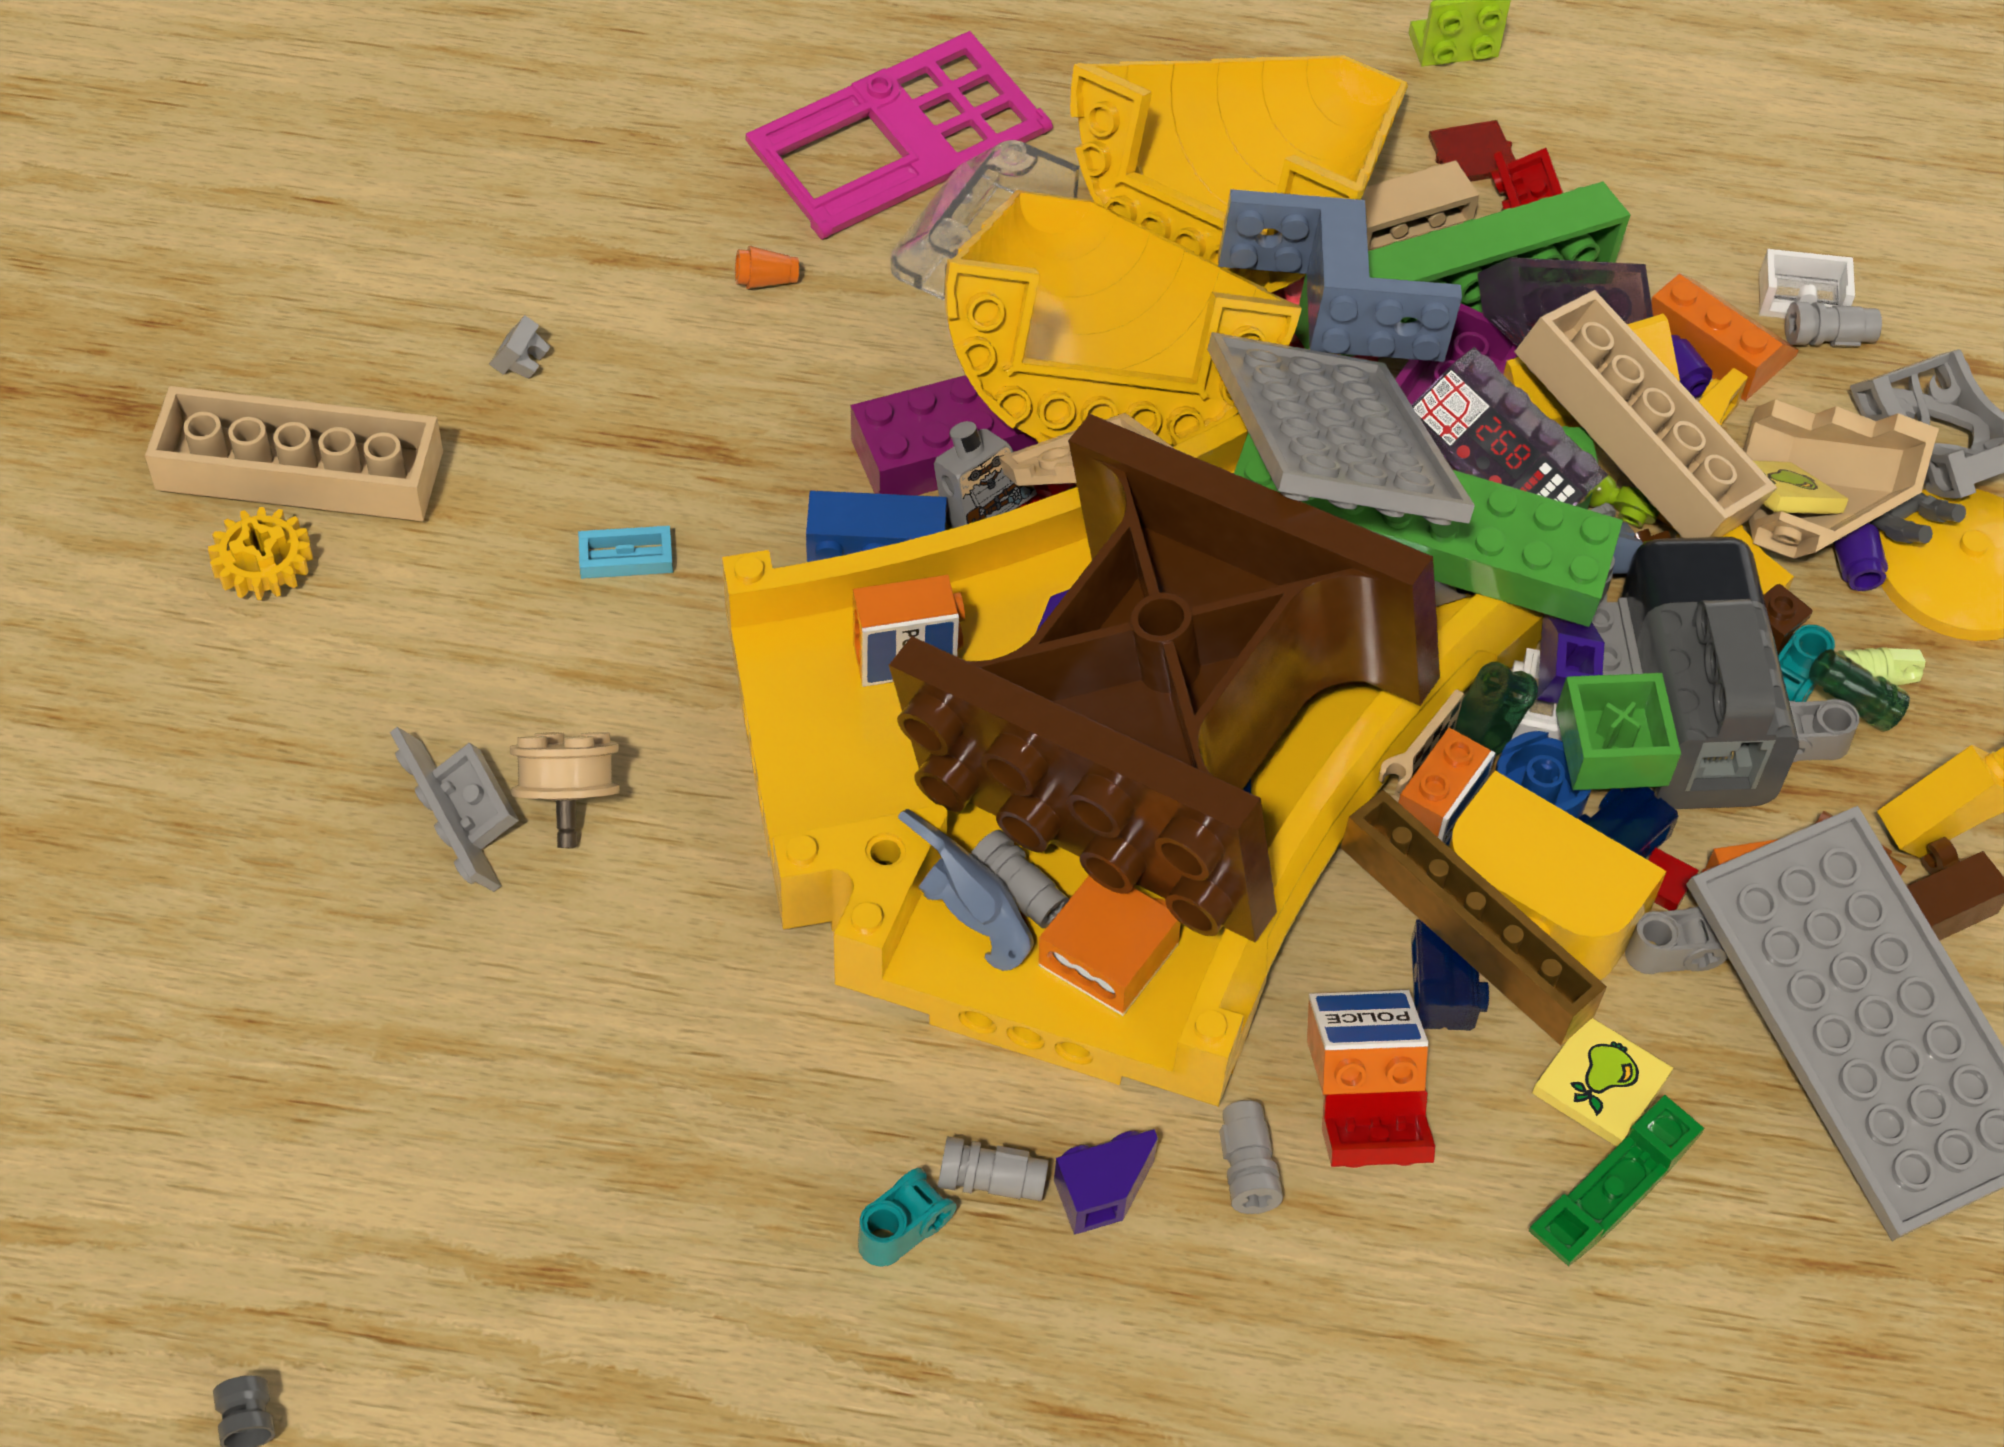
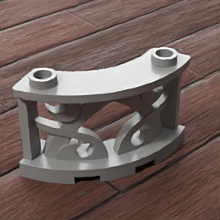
M1960 349L1941 353L1850 385L1861 416L1874 421L1897 413L1914 419L1916 413L1918 421L1930 425L1931 416L1970 430L1973 437L1971 449L1952 444H1934L1924 481L1926 490L1929 493L1945 498H1963L1976 493L1975 483L2004 473V412L1997 408L1981 390ZM1934 368L1942 389L1937 386L1935 375H1933L1927 394H1923L1918 373ZM1909 377V390L1892 388V382Z

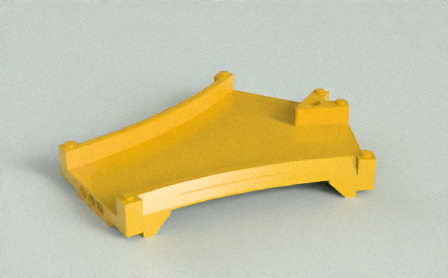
M1237 414L1211 429L1173 446V448L1234 473L1248 430L1240 414ZM1075 487L1012 511L960 527L838 557L779 568H772L769 550L722 557L726 617L768 857H770L783 930L830 922L832 931H835V985L929 1014L930 1025L1120 1085L1122 1078L1126 1077L1217 1107L1220 1105L1230 1075L1233 1074L1266 984L1267 974L1288 931L1312 888L1343 841L1349 816L1372 799L1391 775H1387L1383 782L1378 780L1382 763L1391 757L1405 753L1456 689L1463 693L1490 666L1494 668H1512L1514 660L1523 662L1526 649L1536 650L1538 641L1541 640L1544 615L1541 612L1477 593L1436 606L1440 678L1421 706L1364 681L1336 684L1319 691L1309 698L1242 789L1261 798L1277 910L1276 914L1256 943L1224 927L1215 936H1205L1192 931L1181 923L1179 945L1124 1016H1121L1039 966V937L1046 928H1041L1020 910L1019 912L1032 933L1034 946L1019 966L1011 970L1002 971L994 968L985 959V954L991 952L992 949L990 937L969 928L958 920L942 899L929 900L924 896V893L918 886L942 857L936 848L898 818L902 811L905 809L911 810L949 836L970 854L985 836L995 830L1002 829L996 821V816L968 803L961 812H952L942 805L935 804L919 789L914 779V775L919 767L912 743L902 732L897 722L898 715L902 712L894 682L862 687L853 647V589L942 575L949 576L952 592H960L964 604L965 621L960 622L963 634V648L957 649L958 658L965 661L990 660L1005 656L1022 647L1036 633L1050 597L1070 589L1092 561L1078 488ZM1014 842V845L1019 846L1025 851V859L1029 863L1036 865L1069 899L1089 876L1082 867L1079 856L1052 843L1049 844L1044 852H1033ZM1136 884L1134 885L1135 889L1141 891L1142 893L1146 894L1147 896L1153 899L1159 898L1164 901L1166 900L1165 898L1155 893H1152Z

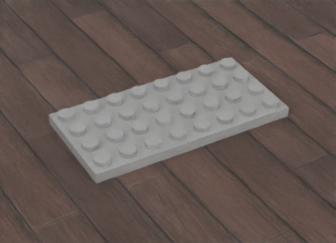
M1215 332L1211 333L1207 350L1277 490L1282 495L1297 501H1307L1309 497L1327 499L1331 504L1344 509H1355L1357 505L1374 507L1380 513L1391 517H1403L1405 513L1421 515L1426 520L1439 525H1450L1452 521L1470 523L1475 507L1474 503L1385 363Z
M1858 806L1697 874L1687 882V887L1892 1241L2004 1188V1047Z

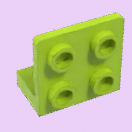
M1511 0L1432 1L1429 7L1428 18L1410 21L1408 32L1421 67L1499 57Z

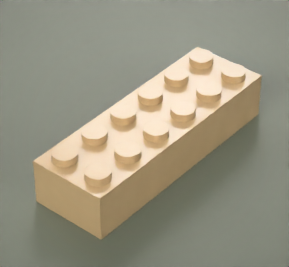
M1596 290L1540 317L1514 351L1527 365L1528 369L1557 398V401L1586 430L1590 438L1596 441L1616 463L1620 471L1626 474L1646 496L1650 504L1676 529L1681 538L1721 537L1748 521L1777 489L1776 485Z
M169 386L145 453V458L154 488L158 491L424 521L442 458L443 446L436 416Z

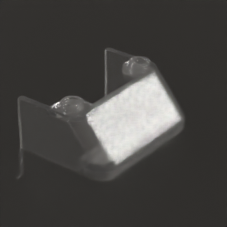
M1017 140L1001 142L965 161L955 169L892 249L891 272L893 276L908 285L945 301L947 260L958 255V248L972 237L968 226L996 190L1002 188L1011 193L1021 190L1077 198L1080 166Z

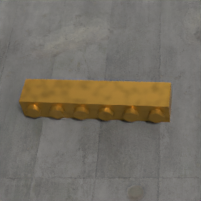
M1385 790L1380 791L1349 816L1341 849L1560 1046L1595 1016L1607 986Z

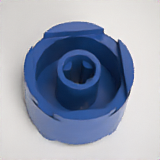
M1542 731L1527 732L1510 740L1504 747L1495 770L1581 820L1591 789H1572L1563 742L1548 737L1549 732Z

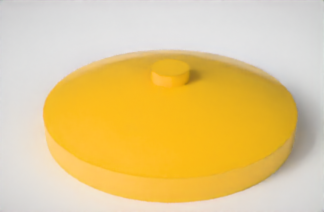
M1926 489L1922 490V493L1927 496L1931 495L1936 499L1946 500L1948 503L1962 504L1966 509L1965 518L1961 522H1936L1920 516L1918 511L1905 518L1904 520L1913 521L1915 524L1931 527L1933 535L1928 543L1897 542L1887 537L1886 533L1879 529L1888 563V570L1885 572L1886 579L1881 584L1884 592L1904 614L1918 624L1939 634L1971 641L2003 639L2004 498L1976 489V493L1963 498H1945L1929 493Z

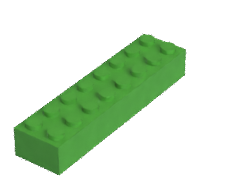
M1604 181L1370 250L1368 251L1369 277L1461 285V304L1488 315L1514 307L1525 299L1534 301L1550 296L1558 289L1566 291L1611 277L1631 214ZM1305 274L1299 302L1302 310L1294 333L1304 348L1310 349L1307 274ZM1404 317L1400 322L1411 323L1416 321L1417 319L1413 317ZM1341 354L1342 356H1348V357L1356 356V355H1350V354Z
M1248 432L1234 474L1280 493ZM1453 470V472L1475 505L1469 524L1452 521L1450 525H1439L1426 520L1421 515L1405 513L1403 517H1391L1380 513L1374 507L1357 505L1355 509H1344L1331 504L1327 499L1309 497V500L1301 501L1433 556L1434 581L1590 627L1600 603L1623 520L1456 470Z

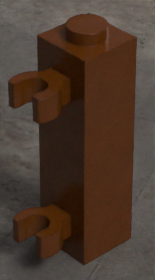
M1946 837L1928 845L1932 853L1923 856L1921 862L1931 875L1908 885L1907 888L1939 941L2000 912L2004 905V876L1984 851L1960 861L1954 845Z

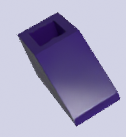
M1543 615L1537 700L1558 704L1566 677L1603 675L1605 642L1592 622L1590 627L1551 615Z
M1155 1129L1143 1133L1127 1131L1117 1135L1111 1142L1094 1147L1079 1145L1067 1150L1062 1156L1056 1157L1054 1183L1074 1235L1124 1220L1154 1163L1158 1141Z

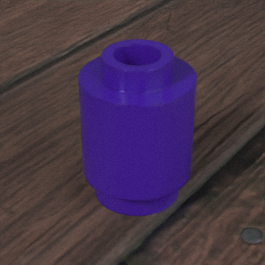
M1671 335L1680 383L1694 398L1699 397L1710 383L1713 375L1712 369L1687 339H1681L1678 335Z
M1867 523L1833 542L1842 577L1849 583L1852 589L1867 591L1877 588L1884 583L1888 563L1876 526Z

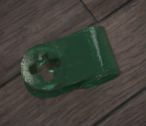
M1497 661L1484 665L1462 701L1455 731L1495 752V756H1498L1512 739L1517 727L1537 698L1538 686L1535 678L1523 671L1512 672L1507 665ZM1490 678H1498L1501 684L1491 681ZM1512 692L1522 695V698L1514 697Z

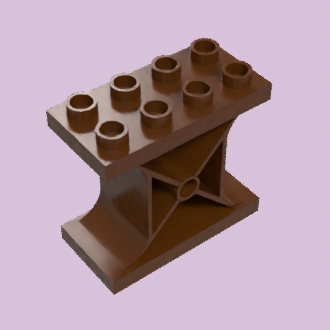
M1089 414L1068 442L1092 561L1038 631L1026 644L1016 651L999 658L984 661H965L911 636L889 664L902 712L898 715L897 722L902 732L911 740L919 767L914 775V779L919 789L937 805L944 806L949 811L961 812L970 803L995 815L1002 831L1011 840L1025 849L1033 852H1044L1049 844L1052 843L1079 856L1080 863L1088 875L1100 885L1120 894L1129 893L1136 884L1165 898L1167 908L1172 915L1184 926L1196 933L1205 936H1215L1224 927L1256 943L1277 910L1261 798L1242 789L1304 703L1327 687L1346 682L1364 681L1421 706L1440 678L1433 556L1301 501L1287 498L1275 490Z

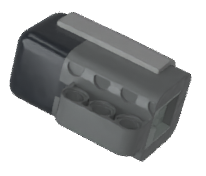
M1734 537L1667 538L1645 541L1632 557L1623 589L1617 602L1632 674H1663L1681 750V756L1669 786L1654 787L1657 803L1667 809L1752 807L1766 804L1775 799L1780 793L1799 749V739L1754 555L1748 544Z

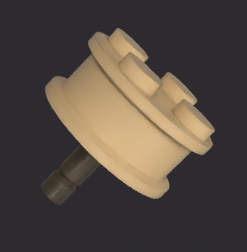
M562 732L535 733V736L518 737L517 744L510 746V754L518 757V785L511 787V796L556 800L557 829L559 830L557 832V848L577 847V832L574 830L576 828V800L614 795L620 792L619 784L612 782L611 754L618 752V743L610 742L609 732L581 733V736L564 737Z

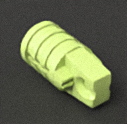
M1880 647L1877 649L1866 648L1864 650L1853 649L1851 651L1839 650L1834 663L1835 679L1839 690L1842 692L1852 690L1863 691L1864 689L1876 690L1877 688L1889 689L1893 686L1920 682L1926 661L1918 649Z

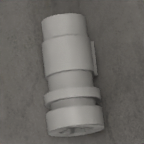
M1792 302L1787 309L1785 317V335L1788 343L1791 345H1807L1808 343L1809 345H1821L1824 341H1829L1832 347L1861 346V342L1875 343L1878 341L1882 329L1880 311L1876 308H1862L1860 306L1826 307L1824 303L1813 302L1812 304L1809 302Z
M995 830L985 836L971 852V855L1004 882L1018 909L1041 928L1048 927L1069 901V898L1056 887V884L1036 865L1029 863L1025 859V851L1019 846L1014 845V841L1002 830Z
M1249 1100L1232 1103L1223 1110L1224 1125H1222L1219 1131L1223 1159H1227L1231 1166L1227 1170L1231 1206L1240 1213H1264L1278 1207L1282 1203L1283 1194L1278 1166L1271 1159L1272 1148L1263 1107L1261 1104Z
M947 1136L938 1188L955 1191L956 1186H961L964 1193L971 1194L972 1189L987 1191L988 1194L1019 1200L1020 1198L1035 1201L1042 1200L1048 1160L1028 1157L1029 1151L998 1145L996 1151L980 1148L981 1142L972 1141L971 1146L963 1145L964 1139Z

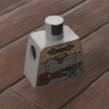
M970 421L961 422L950 430L954 447L938 456L934 462L939 497H947L946 523L949 526L956 528L1012 511L1037 495L1034 486H1017L1003 474L999 457L1013 452L1011 446L988 429L978 430L976 424Z

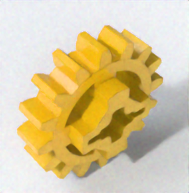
M259 507L257 516L252 517L245 510L240 511V521L234 522L228 518L224 520L226 532H213L212 536L215 545L208 546L213 575L215 578H220L222 588L225 591L235 586L237 596L243 598L248 591H254L256 599L262 600L264 591L271 590L276 597L281 596L280 586L286 584L295 588L298 586L295 574L307 575L309 572L307 561L313 560L307 529L300 528L299 520L296 516L285 520L282 509H278L272 516H268L265 508Z

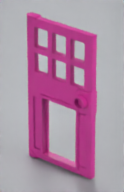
M968 31L890 68L881 69L853 82L850 86L752 130L746 133V142L810 220V227L823 240L1053 129V125L1041 108L1037 109L972 32ZM966 55L977 70L953 81L950 80L940 66ZM927 73L938 88L912 99L901 84ZM988 81L1000 96L973 107L962 92ZM947 99L950 100L961 114L938 125H934L924 114L923 110ZM1010 107L1022 122L998 134L995 133L984 119ZM869 116L902 158L814 199L780 156ZM968 126H972L983 141L965 150L956 152L945 137Z

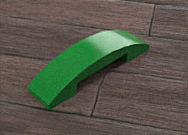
M1664 1095L1631 1127L1629 1135L1568 1196L1563 1194L1530 1226L1529 1232L1569 1267L1601 1241L1652 1191L1695 1143L1705 1128Z

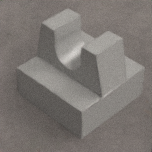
M524 315L506 335L489 365L503 375L509 369L529 379L536 372L539 365L532 361L528 354L540 360L550 348L535 332L539 325Z

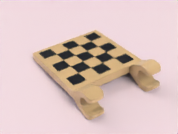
M1456 689L1405 753L1391 757L1382 763L1378 776L1380 782H1383L1389 774L1399 776L1395 795L1391 796L1397 802L1401 792L1449 727L1455 730L1464 693Z

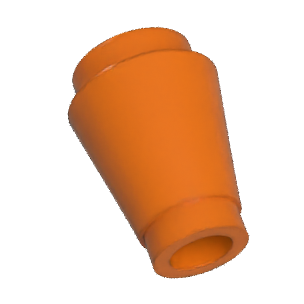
M748 246L747 250H737L735 260L736 284H746V288L750 289L797 283L799 276L798 257H790L789 255L753 246Z

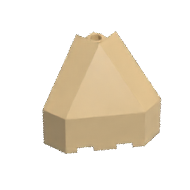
M1777 399L1757 406L1744 447V452L1752 461L1792 462L1847 497L1848 502L1844 513L1774 512L1762 504L1749 519L1753 544L1793 559L1821 550L1920 494L1939 428L1899 413L1874 421L1838 406L1817 414Z

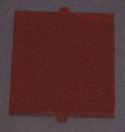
M1497 120L1429 131L1428 138L1436 153L1435 162L1442 165L1456 160L1470 182L1493 178L1491 171L1498 168L1493 154L1498 151L1502 152L1507 164L1516 160L1511 150L1512 142L1506 140Z

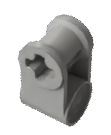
M1839 699L1808 702L1789 701L1799 739V749L1793 762L1823 759L1836 760L1847 754L1859 724V714L1854 706Z
M1699 906L1686 910L1645 913L1637 923L1625 951V957L1629 965L1643 974L1684 970L1705 971L1718 967L1728 958Z

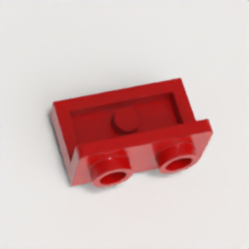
M1543 148L1508 164L1501 151L1493 154L1498 168L1491 171L1499 194L1506 192L1509 198L1501 201L1504 210L1563 193L1547 148Z
M1426 1087L1425 1091L1324 1095L1322 1133L1331 1167L1346 1166L1358 1168L1366 1165L1397 1164L1409 1166L1416 1163H1434L1435 1143L1426 1117L1428 1096Z

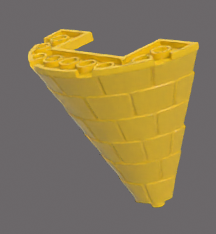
M1345 55L1211 59V61H1120L1119 64L1077 63L1073 67L1070 96L1071 117H1078L1082 144L1075 148L1082 175L1094 202L1159 233L1161 236L1194 251V254L1218 265V252L1230 189L1361 200L1374 170L1378 155H1380L1386 137L1392 127L1394 117L1404 98L1408 84L1406 81ZM1264 229L1260 234L1274 235L1279 231L1275 229ZM1223 267L1266 288V291L1270 293L1287 287L1305 277V274Z
M1016 190L1002 205L994 210L993 215L982 223L981 230L958 248V255L947 260L945 276L946 317L954 344V351L964 373L977 394L1001 420L1012 429L1016 427L1035 438L1038 443L1077 430L1089 414L1106 420L1126 413L1169 445L1173 444L1174 446L1211 429L1238 413L1207 350L1211 333L1215 332L1289 346L1302 308L1266 291V288L1223 267H1218L1217 264L1194 254V251L1092 200Z

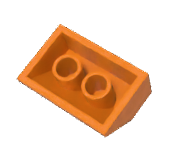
M1678 274L1653 295L1646 317L1647 319L1664 313L1668 319L1671 335H1678L1681 339H1687L1712 369V379L1717 378L1721 380L1733 368L1748 376L1741 399L1745 402L1794 359L1799 351L1796 347L1697 280L1682 274Z

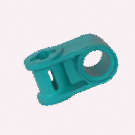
M1809 624L1800 627L1778 655L1789 701L1807 702L1816 685L1823 677L1835 648V640L1832 634L1824 627Z
M915 1168L906 1173L892 1188L874 1202L868 1204L862 1211L859 1219L858 1249L862 1258L869 1264L883 1267L897 1262L925 1238L937 1233L954 1215L957 1208L956 1203L951 1198L943 1199L926 1181L927 1174L922 1168ZM876 1229H885L894 1235L880 1238L871 1232Z

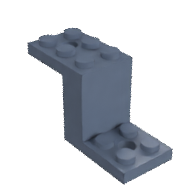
M1230 189L1218 252V267L1307 274L1310 350L1350 355L1445 361L1462 300L1461 285L1370 278L1365 200ZM1264 229H1275L1279 231L1274 235L1260 234ZM1404 317H1413L1417 319L1416 321L1411 323L1400 322Z

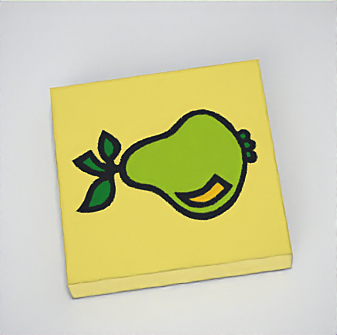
M1753 461L1777 487L1763 503L1772 511L1813 514L1844 513L1848 502L1847 497L1792 462Z
M1592 1018L1567 1040L1535 1084L1532 1094L1617 1147L1629 1135L1631 1127L1648 1109L1670 1077L1673 1067Z

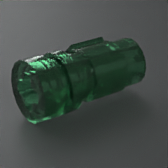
M1832 649L1822 652L1810 668L1809 678L1812 682L1823 688L1824 692L1835 699L1850 703L1856 708L1859 718L1866 720L1867 723L1880 731H1888L1895 727L1907 712L1910 697L1905 690L1892 684L1885 677H1874L1870 671Z

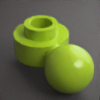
M1599 472L1589 506L1595 508L1605 503L1614 505L1619 511L1618 517L1635 527H1643L1644 523H1655L1660 512L1650 504L1646 496L1638 488L1623 486L1621 489L1617 488L1614 479L1610 475Z

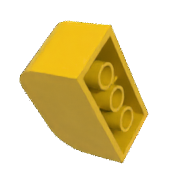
M1496 770L1457 819L1448 846L1599 980L1605 978L1613 970L1625 953L1637 923L1645 913L1651 912L1666 874L1664 869Z

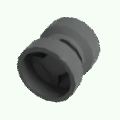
M240 1376L223 1381L214 1388L215 1410L222 1414V1421L218 1425L221 1447H259L274 1438L273 1416L266 1412V1405L270 1401L268 1381L265 1378L259 1376Z

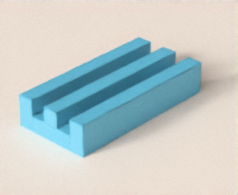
M670 526L578 531L581 579L673 573ZM661 544H662V546H656V547H640V548H634V546L661 545ZM616 547V549L589 551V549Z

